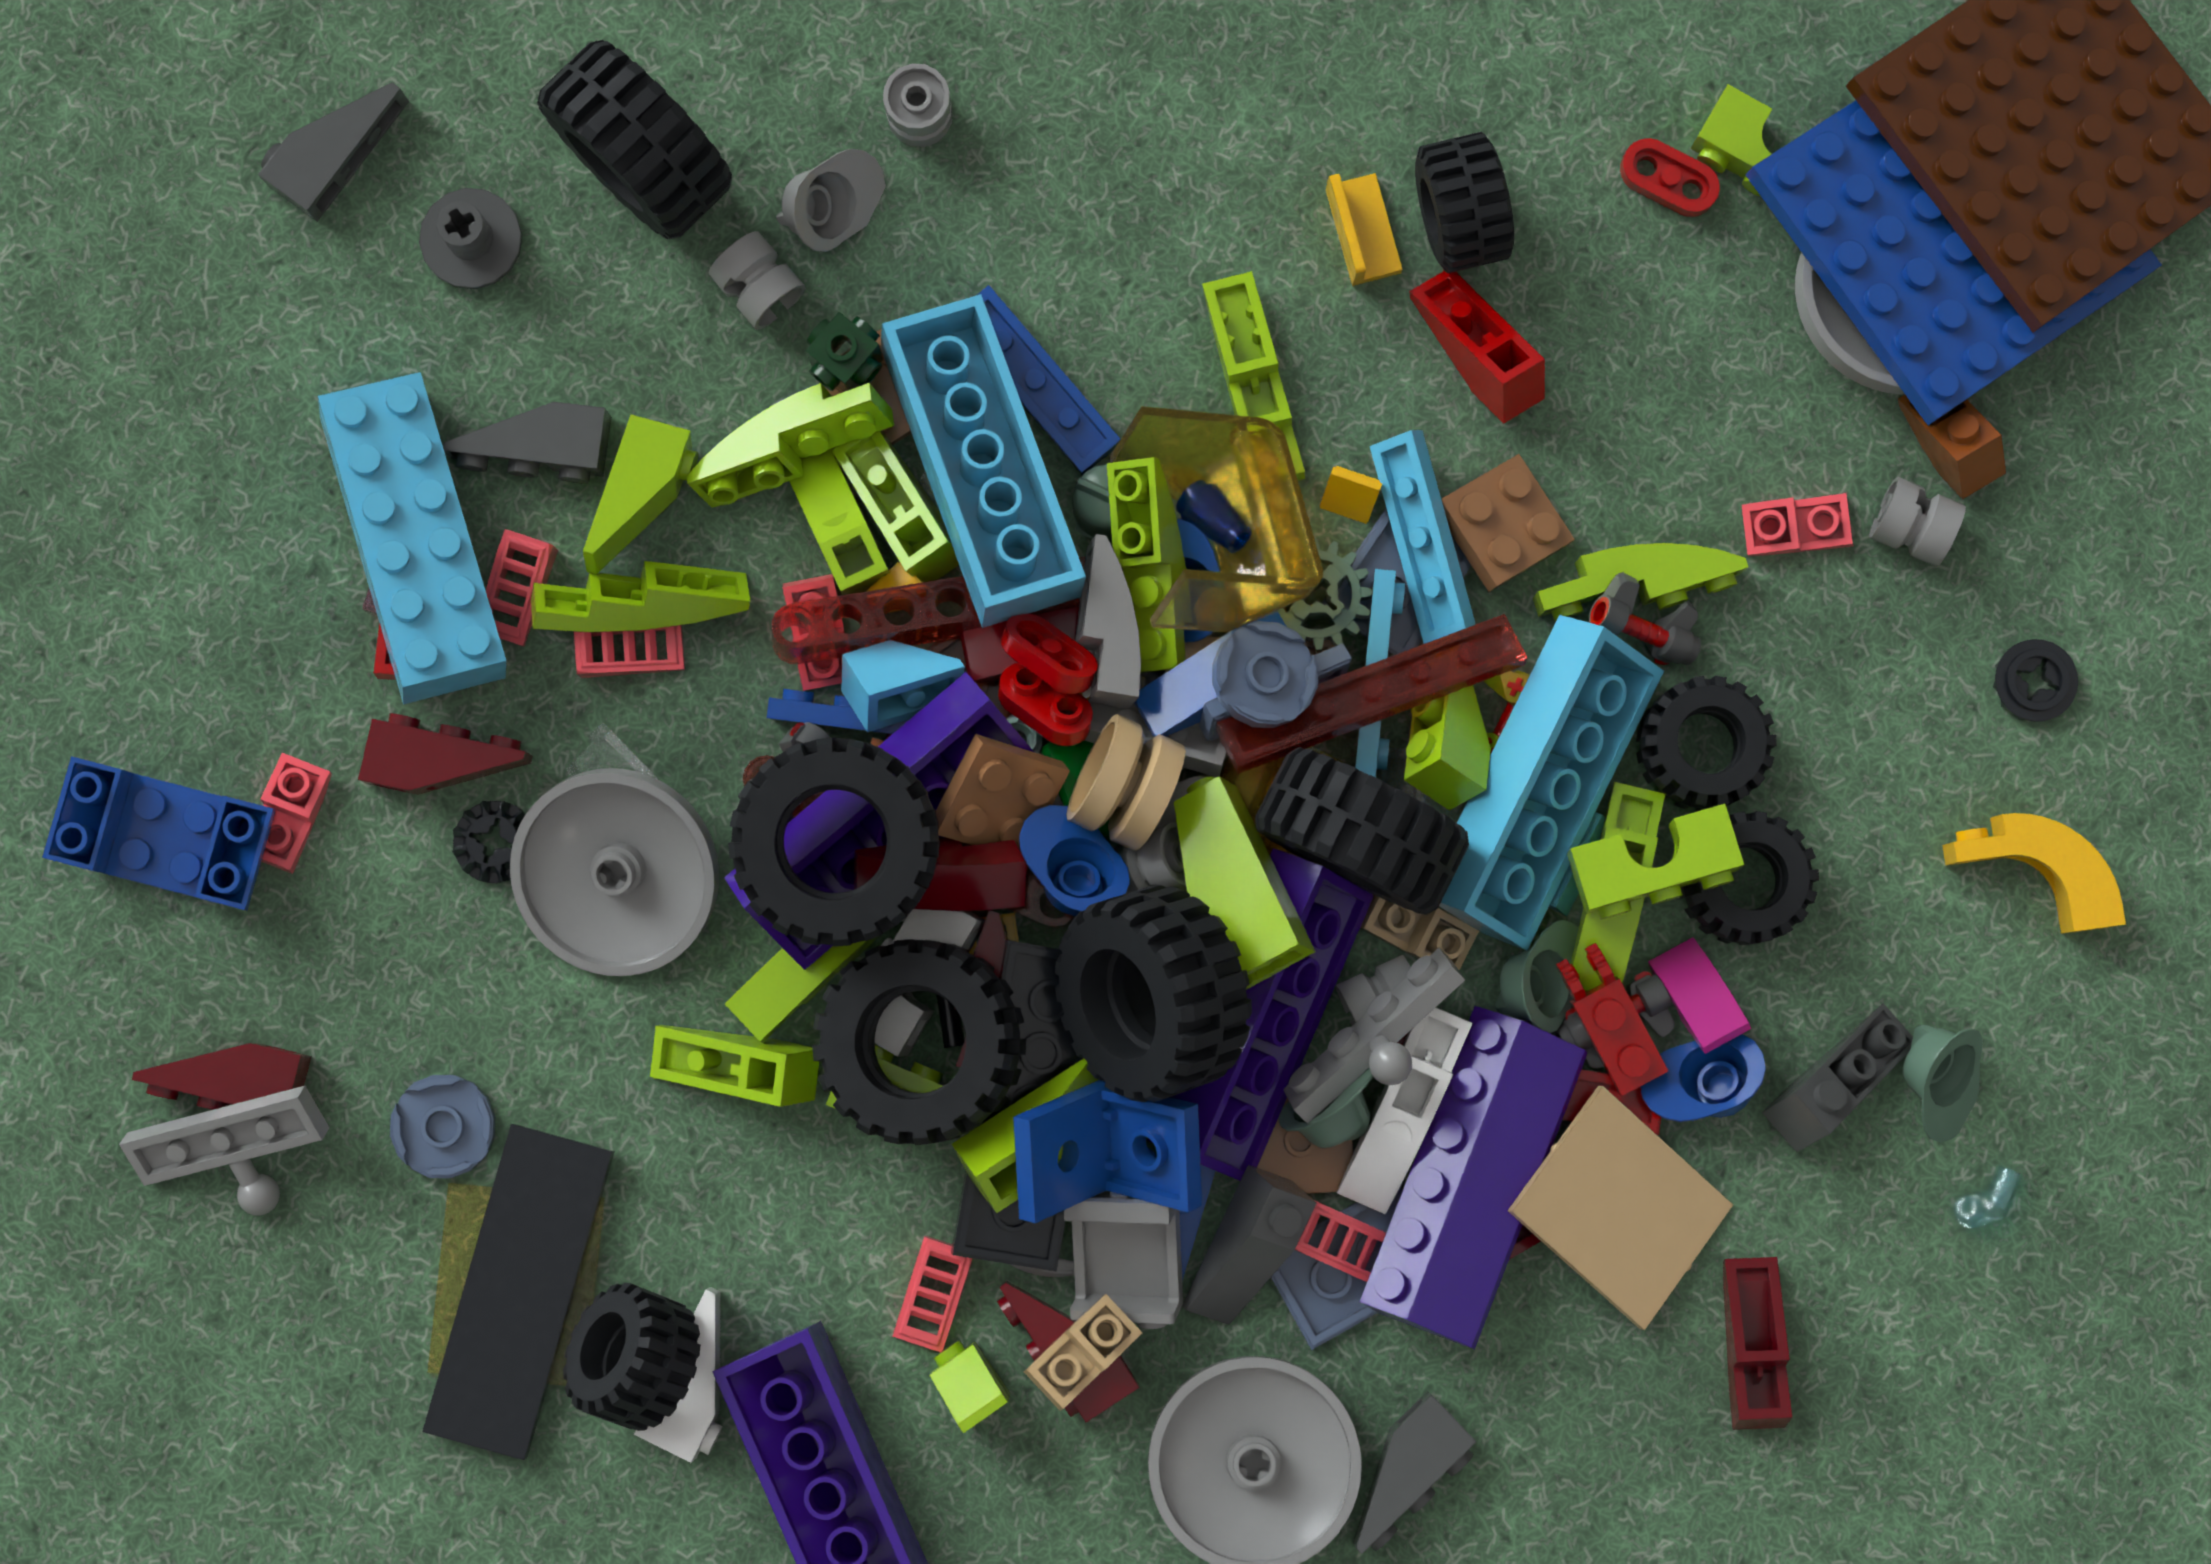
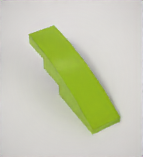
M1252 271L1203 283L1202 288L1255 492L1305 479V469L1292 428V416L1278 371L1279 363Z
M644 561L641 578L598 573L597 575L589 573L586 589L534 583L531 595L532 628L575 632L637 631L692 624L749 610L751 601L746 573Z
M878 937L868 941L853 943L850 946H832L806 970L782 948L725 1005L759 1042L766 1041L802 1004H807L850 961H854Z

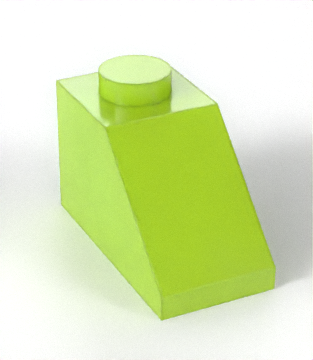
M958 1340L933 1358L939 1367L934 1369L929 1376L963 1433L1008 1403L1011 1393L975 1341L964 1348L960 1340Z

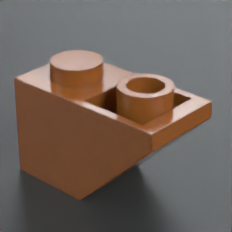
M1906 395L1898 398L1900 409L1938 474L1962 499L2006 474L2002 435L1968 400H1965L1928 426Z

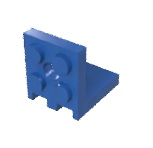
M1098 1080L1013 1117L1019 1219L1038 1223L1104 1191L1188 1213L1202 1206L1197 1103L1172 1097L1156 1102L1147 1101L1143 1103L1133 1101L1112 1092L1105 1087V1081ZM1146 1137H1148L1154 1143L1157 1151V1157L1154 1154V1152L1147 1147ZM1063 1145L1062 1157L1058 1162V1154Z

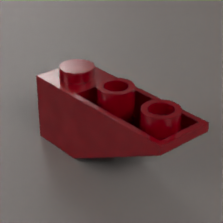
M390 713L388 722L372 719L358 780L374 786L420 795L531 764L533 756L525 751H521L522 742L515 739L491 735L489 743L470 740L471 731L464 728L440 724L439 733L419 729L421 722L419 719Z
M248 1043L133 1072L132 1080L147 1083V1094L172 1100L178 1099L179 1092L199 1096L197 1106L214 1110L229 1106L230 1104L233 1105L304 1086L312 1056L264 1044Z
M1009 1281L1004 1282L999 1287L1004 1296L997 1300L1011 1325L1016 1327L1022 1323L1033 1341L1025 1346L1034 1361L1076 1322L1071 1320L1069 1315ZM1120 1355L1107 1369L1102 1371L1065 1407V1410L1070 1417L1080 1413L1086 1423L1137 1390L1139 1383Z

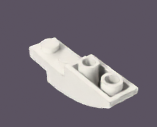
M1436 1007L1408 1032L1403 1046L1412 1057L1411 1073L1400 1084L1385 1085L1381 1096H1378L1371 1111L1370 1124L1357 1143L1337 1189V1194L1386 1214L1422 1144L1453 1076L1451 1073L1472 1026L1470 1021Z

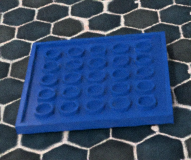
M1856 100L1760 161L1745 174L1928 426L2162 266L2150 249L2033 333Z

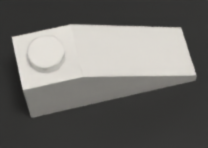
M713 1287L705 1290L694 1312V1323L699 1325L700 1331L697 1344L701 1346L700 1356L696 1359L695 1364L697 1370L694 1378H691L688 1385L689 1390L683 1400H679L677 1409L670 1417L664 1416L661 1424L654 1428L648 1426L647 1430H636L634 1435L690 1463L697 1458L699 1452L707 1455L710 1454L723 1426L715 1423L720 1412V1388L712 1372L720 1368L721 1291Z

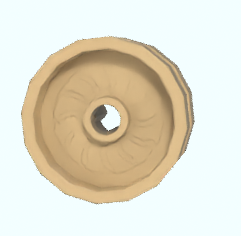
M1116 714L1111 717L1102 729L1083 764L1071 794L1066 815L1068 821L1089 831L1097 830L1109 819L1108 830L1110 840L1132 851H1137L1147 842L1169 804L1184 764L1186 750L1184 745L1161 734L1148 740L1143 746L1142 726Z

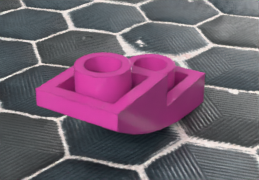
M1694 937L1648 961L1652 973L1656 974L1664 984L1672 1003L1678 1011L1680 1020L1705 1054L1751 1029L1735 998Z

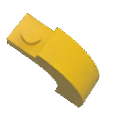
M2001 814L1990 818L1992 837L1988 836L1987 828L1970 829L1955 832L1957 841L1942 845L1946 866L2006 858L2024 862L2035 868L2047 880L2055 896L2061 934L2126 925L2120 890L2110 867L2089 841L2058 821L2033 814Z

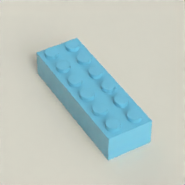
M976 295L882 323L881 351L981 627L984 628L1007 621L1011 616L1029 614L1080 598L1086 575L982 295Z
M421 372L318 396L320 420L403 705L505 679L506 657Z
M1559 615L1490 755L1487 788L1467 801L1457 821V824L1461 825L1468 832L1469 847L1439 907L1490 937L1528 950L1570 863L1567 853L1570 848L1579 846L1664 670L1604 626Z

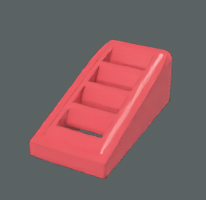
M507 529L504 530L497 549L486 593L492 614L494 610L520 618L517 627L495 620L500 639L524 647L532 626L531 595L534 583L547 584L558 550L552 544ZM515 550L537 557L535 567L513 560L512 557ZM507 571L530 577L529 587L506 580ZM503 590L526 598L524 606L521 607L498 599L500 591Z
M682 625L637 631H574L577 675L581 678L685 670ZM656 631L666 632L667 659L658 660ZM644 632L646 660L637 661L635 633ZM623 634L624 661L615 662L614 635ZM592 636H601L603 662H594Z
M1317 1202L1295 1250L1367 1282L1371 1272L1365 1270L1377 1241L1383 1243L1386 1232ZM1322 1215L1328 1218L1329 1222L1316 1248L1308 1243L1319 1217ZM1339 1224L1348 1227V1230L1337 1255L1333 1256L1327 1253ZM1359 1232L1366 1235L1367 1238L1356 1264L1353 1265L1346 1260Z
M924 1236L892 1337L941 1353L944 1350L973 1258L952 1255V1244ZM930 1256L959 1265L956 1275L928 1266ZM923 1276L953 1285L950 1295L922 1286ZM917 1296L945 1304L944 1314L914 1305ZM910 1316L939 1324L940 1327L937 1335L908 1326Z

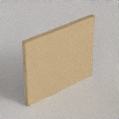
M1598 1086L1558 1142L1551 1146L1550 1153L1507 1211L1639 1329L1645 1330L1683 1275L1691 1269L1693 1261L1733 1204L1604 1086Z

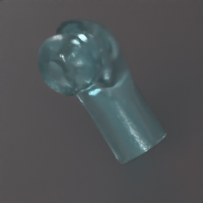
M1998 1166L1988 1190L1964 1195L1956 1201L1954 1213L1959 1224L1967 1228L1977 1229L2005 1219L2023 1175L2003 1166Z

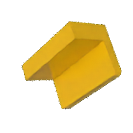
M1339 173L1330 175L1325 190L1352 286L1401 274L1403 269L1376 173L1343 182Z

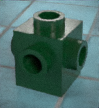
M838 312L831 321L827 319L822 320L807 339V344L810 346L805 352L813 366L809 370L810 374L832 392L836 387L845 392L871 383L882 368L881 362L884 360L880 346L876 342L880 335L858 316L850 321L842 313ZM846 341L852 345L847 354H835Z

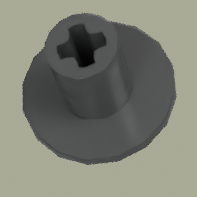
M464 188L445 194L430 207L421 223L419 244L425 263L439 279L456 288L479 289L495 284L511 271L520 255L522 232L517 215L504 199L487 190Z

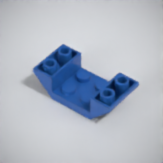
M71 756L42 858L248 911L276 809L227 796L211 794Z

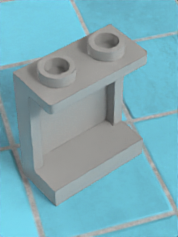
M1104 1191L1064 1210V1221H1072L1075 1300L1070 1307V1319L1077 1321L1103 1295L1107 1294L1133 1323H1137L1142 1328L1158 1329L1175 1323L1183 1305L1179 1210L1109 1191Z

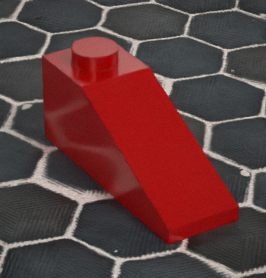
M1443 271L1410 291V299L1472 393L1503 424L1545 399V359L1457 272L1446 273Z

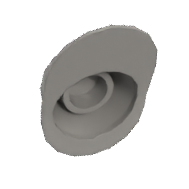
M847 149L836 153L812 170L802 172L789 181L782 196V211L777 214L776 219L781 225L788 226L793 233L800 237L803 244L813 251L828 252L868 225L886 187L883 170L876 158L864 150Z

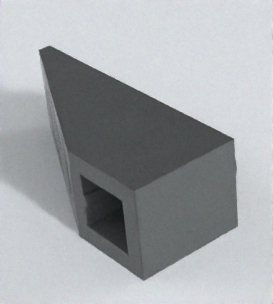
M551 402L444 442L443 449L451 459L457 460L456 467L464 470L485 472L487 471L489 457L509 459L507 473L511 475L537 478L540 463H546L552 471L559 472L558 479L571 483L588 484L590 476L604 477L612 417L604 407Z
M1882 1003L1792 1082L1762 1113L1792 1148L1799 1152L1834 1131L1908 1054L1913 1036L1886 1005Z
M1428 1391L1389 1429L1353 1540V1544L1361 1554L1370 1546L1374 1551L1383 1547L1398 1530L1393 1523L1407 1509L1415 1514L1423 1508L1436 1493L1431 1486L1445 1472L1451 1477L1457 1474L1474 1455L1469 1449L1476 1443L1475 1439Z

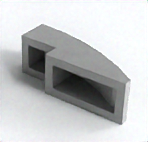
M1096 534L1086 549L1084 565L1086 579L1080 597L1075 641L1087 650L1095 651L1094 657L1098 663L1088 701L1130 708L1139 698L1141 657L1138 625L1132 596L1120 562L1107 536Z

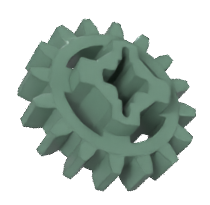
M1311 538L1309 551L1302 552L1300 547L1293 543L1290 545L1291 559L1287 561L1279 555L1273 558V563L1278 573H1264L1262 581L1272 587V591L1261 593L1260 603L1273 606V609L1269 610L1264 617L1278 611L1288 628L1296 631L1305 641H1313V647L1317 654L1322 652L1323 644L1326 640H1330L1334 646L1343 643L1341 634L1344 631L1354 637L1360 633V629L1354 622V619L1369 618L1370 610L1361 605L1360 601L1371 599L1373 589L1360 587V583L1368 577L1369 572L1367 568L1353 570L1352 566L1357 554L1352 551L1341 558L1337 555L1338 542L1333 541L1327 551L1320 550L1317 538ZM1310 563L1329 565L1324 571L1308 572L1302 567ZM1345 579L1351 590L1349 610L1338 599V589ZM1284 582L1295 593V603L1287 613L1281 600V590ZM1304 586L1306 588L1310 587L1314 591L1318 590L1321 586L1326 588L1325 601L1327 604L1323 605L1318 601L1311 606L1306 604L1308 592ZM1325 620L1331 625L1324 629L1303 627L1308 621Z

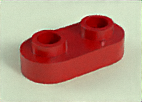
M1644 138L1634 142L1626 150L1621 160V177L1630 189L1680 215L1696 217L1706 213L1719 195V179L1712 168L1659 140ZM1642 160L1650 161L1654 165L1655 173L1650 176L1640 174L1637 169V163ZM1688 183L1695 184L1700 190V197L1697 199L1687 198L1683 194L1682 187Z
M1021 614L1011 616L1008 619L1001 638V645L1014 661L1022 664L1057 692L1077 694L1085 692L1091 687L1098 663L1090 651L1050 622L1037 615Z
M1014 663L1002 672L998 697L1001 705L1008 712L1048 741L1057 745L1072 746L1087 738L1091 730L1093 710L1085 697L1079 693L1063 694L1057 692L1048 683L1020 663ZM1021 683H1031L1032 685H1023ZM1069 710L1073 714L1066 715L1061 713L1060 711Z

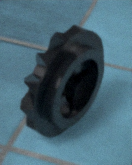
M2040 639L2022 641L2007 649L2006 653L1995 665L1996 674L1993 688L1997 691L2001 700V707L2008 709L2016 715L2018 720L2043 722L2053 719L2066 711L2076 696L2078 674L2075 664L2066 651L2052 642ZM2043 661L2041 679L2047 682L2048 686L2055 688V690H2036L2034 695L2030 696L2028 700V683L2022 680L2021 676L2016 675V672L2019 674H2030Z
M482 801L480 804L464 811L462 818L453 829L452 851L462 870L473 878L486 883H502L511 880V848L495 849L493 856L489 857L487 864V846L480 843V840L474 839L473 834H491L493 828L497 827L498 820L500 819L498 826L501 828L500 837L513 844L518 827L526 814L517 806L505 801Z

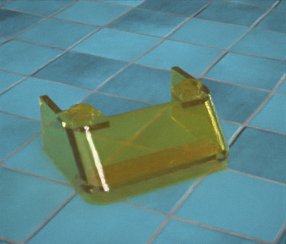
M1141 406L1109 457L1110 462L1151 457L1159 458L1171 497L1184 504L1201 505L1204 507L1221 571L1184 569L1151 616L1152 627L1230 632L1308 597L1322 580L1323 567L1287 440L1280 428L1271 421L1259 417Z

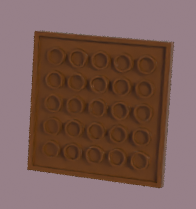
M1968 0L1854 76L1846 85V88L2033 333L2211 206V105L2130 0Z

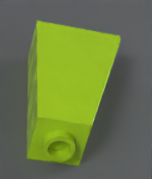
M1210 776L1192 783L1186 790L1187 794L1174 801L1187 893L1190 894V897L1194 896L1210 907L1208 913L1211 916L1220 917L1228 928L1225 931L1228 939L1236 942L1241 956L1238 957L1241 969L1247 970L1250 983L1246 987L1247 990L1316 951L1265 844L1256 830L1254 821L1237 786L1220 776L1216 778Z

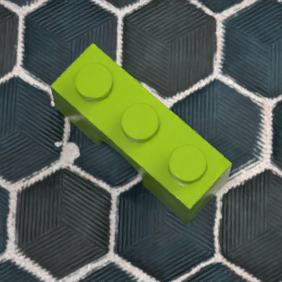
M1727 84L1690 149L1699 153L1698 161L1708 165L1714 172L1723 173L1725 169H1728L1744 178L1742 181L1744 188L1754 195L1761 197L1745 174L1754 165L1771 155L1764 145L1762 130L1772 108Z
M1726 804L1674 818L1669 823L1674 842V854L1671 861L1661 867L1649 868L1634 861L1628 853L1622 833L1570 848L1567 856L1585 915L1598 911L1601 920L1631 911L1629 902L1649 896L1652 905L1683 896L1680 888L1682 886L1701 881L1703 890L1733 882L1732 872L1738 871L1743 867L1744 862Z

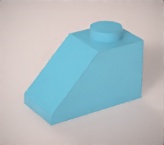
M888 640L842 654L841 692L868 733L910 720L964 674L965 666L960 659Z

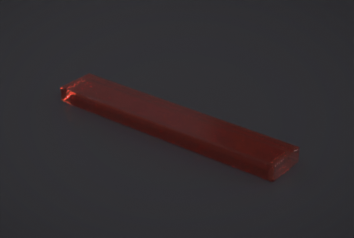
M1502 614L1319 683L1311 704L1289 723L1275 728L1251 727L1233 717H1229L1216 723V732L1238 775L1285 757L1296 748H1309L1524 666L1527 655L1506 615Z

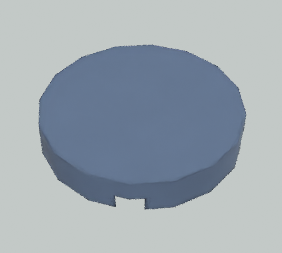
M1256 621L1237 629L1219 646L1212 662V685L1219 703L1233 718L1251 727L1275 728L1293 721L1311 704L1318 688V665L1314 654H1310L1309 649L1304 645L1306 641L1296 631L1278 622Z
M432 1075L414 1082L400 1097L391 1114L390 1137L397 1156L406 1165H409L412 1170L428 1178H454L472 1171L487 1156L495 1138L496 1117L489 1098L475 1083L456 1075Z

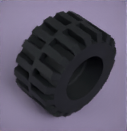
M1477 132L1420 146L1415 162L1417 193L1427 237L1440 266L1446 273H1453L1509 259L1514 245L1512 206L1500 159L1487 136L1482 132Z
M1704 676L1693 677L1689 681L1680 682L1666 691L1645 712L1642 721H1644L1643 726L1637 731L1636 742H1640V750L1636 752L1638 764L1643 763L1647 772L1642 775L1646 782L1649 784L1653 781L1659 788L1656 792L1664 793L1665 799L1669 797L1676 801L1674 806L1683 809L1694 807L1696 811L1721 804L1728 806L1749 795L1750 791L1759 787L1765 779L1763 774L1772 767L1775 757L1770 756L1772 748L1777 746L1776 735H1770L1769 726L1774 724L1770 713L1763 715L1759 706L1764 702L1757 694L1753 697L1748 696L1745 693L1747 686L1737 681L1731 685L1726 683L1727 677L1714 676L1711 679H1705ZM1696 714H1707L1719 719L1728 728L1733 739L1734 751L1731 762L1725 769L1714 774H1707L1692 768L1684 760L1678 746V732L1681 724L1687 718Z
M1744 811L1729 815L1739 849L1751 848L1756 850L1771 864L1775 875L1773 895L1762 907L1747 910L1730 901L1724 893L1722 886L1703 890L1700 881L1680 887L1683 896L1679 898H1685L1688 908L1684 910L1690 919L1696 918L1701 924L1698 928L1706 935L1712 933L1718 936V941L1727 944L1734 942L1739 943V945H1752L1784 936L1793 930L1792 927L1796 923H1800L1809 914L1806 911L1807 906L1815 902L1817 892L1813 891L1812 887L1813 882L1819 881V869L1812 870L1810 860L1816 858L1812 847L1805 849L1801 843L1805 836L1798 829L1794 831L1786 827L1788 821L1779 816L1772 819L1767 817L1766 812L1759 811L1745 814Z
M631 1283L615 1284L610 1286L607 1292H600L594 1298L593 1304L591 1306L587 1305L582 1312L579 1323L574 1326L571 1333L570 1344L566 1348L565 1358L567 1360L563 1368V1379L567 1380L565 1390L567 1397L572 1398L573 1406L584 1413L637 1431H645L648 1426L654 1428L662 1423L664 1416L670 1417L677 1409L679 1400H683L689 1390L688 1385L691 1378H694L697 1370L695 1366L696 1359L700 1356L701 1345L697 1344L700 1336L699 1325L694 1323L695 1316L692 1311L686 1309V1305Z

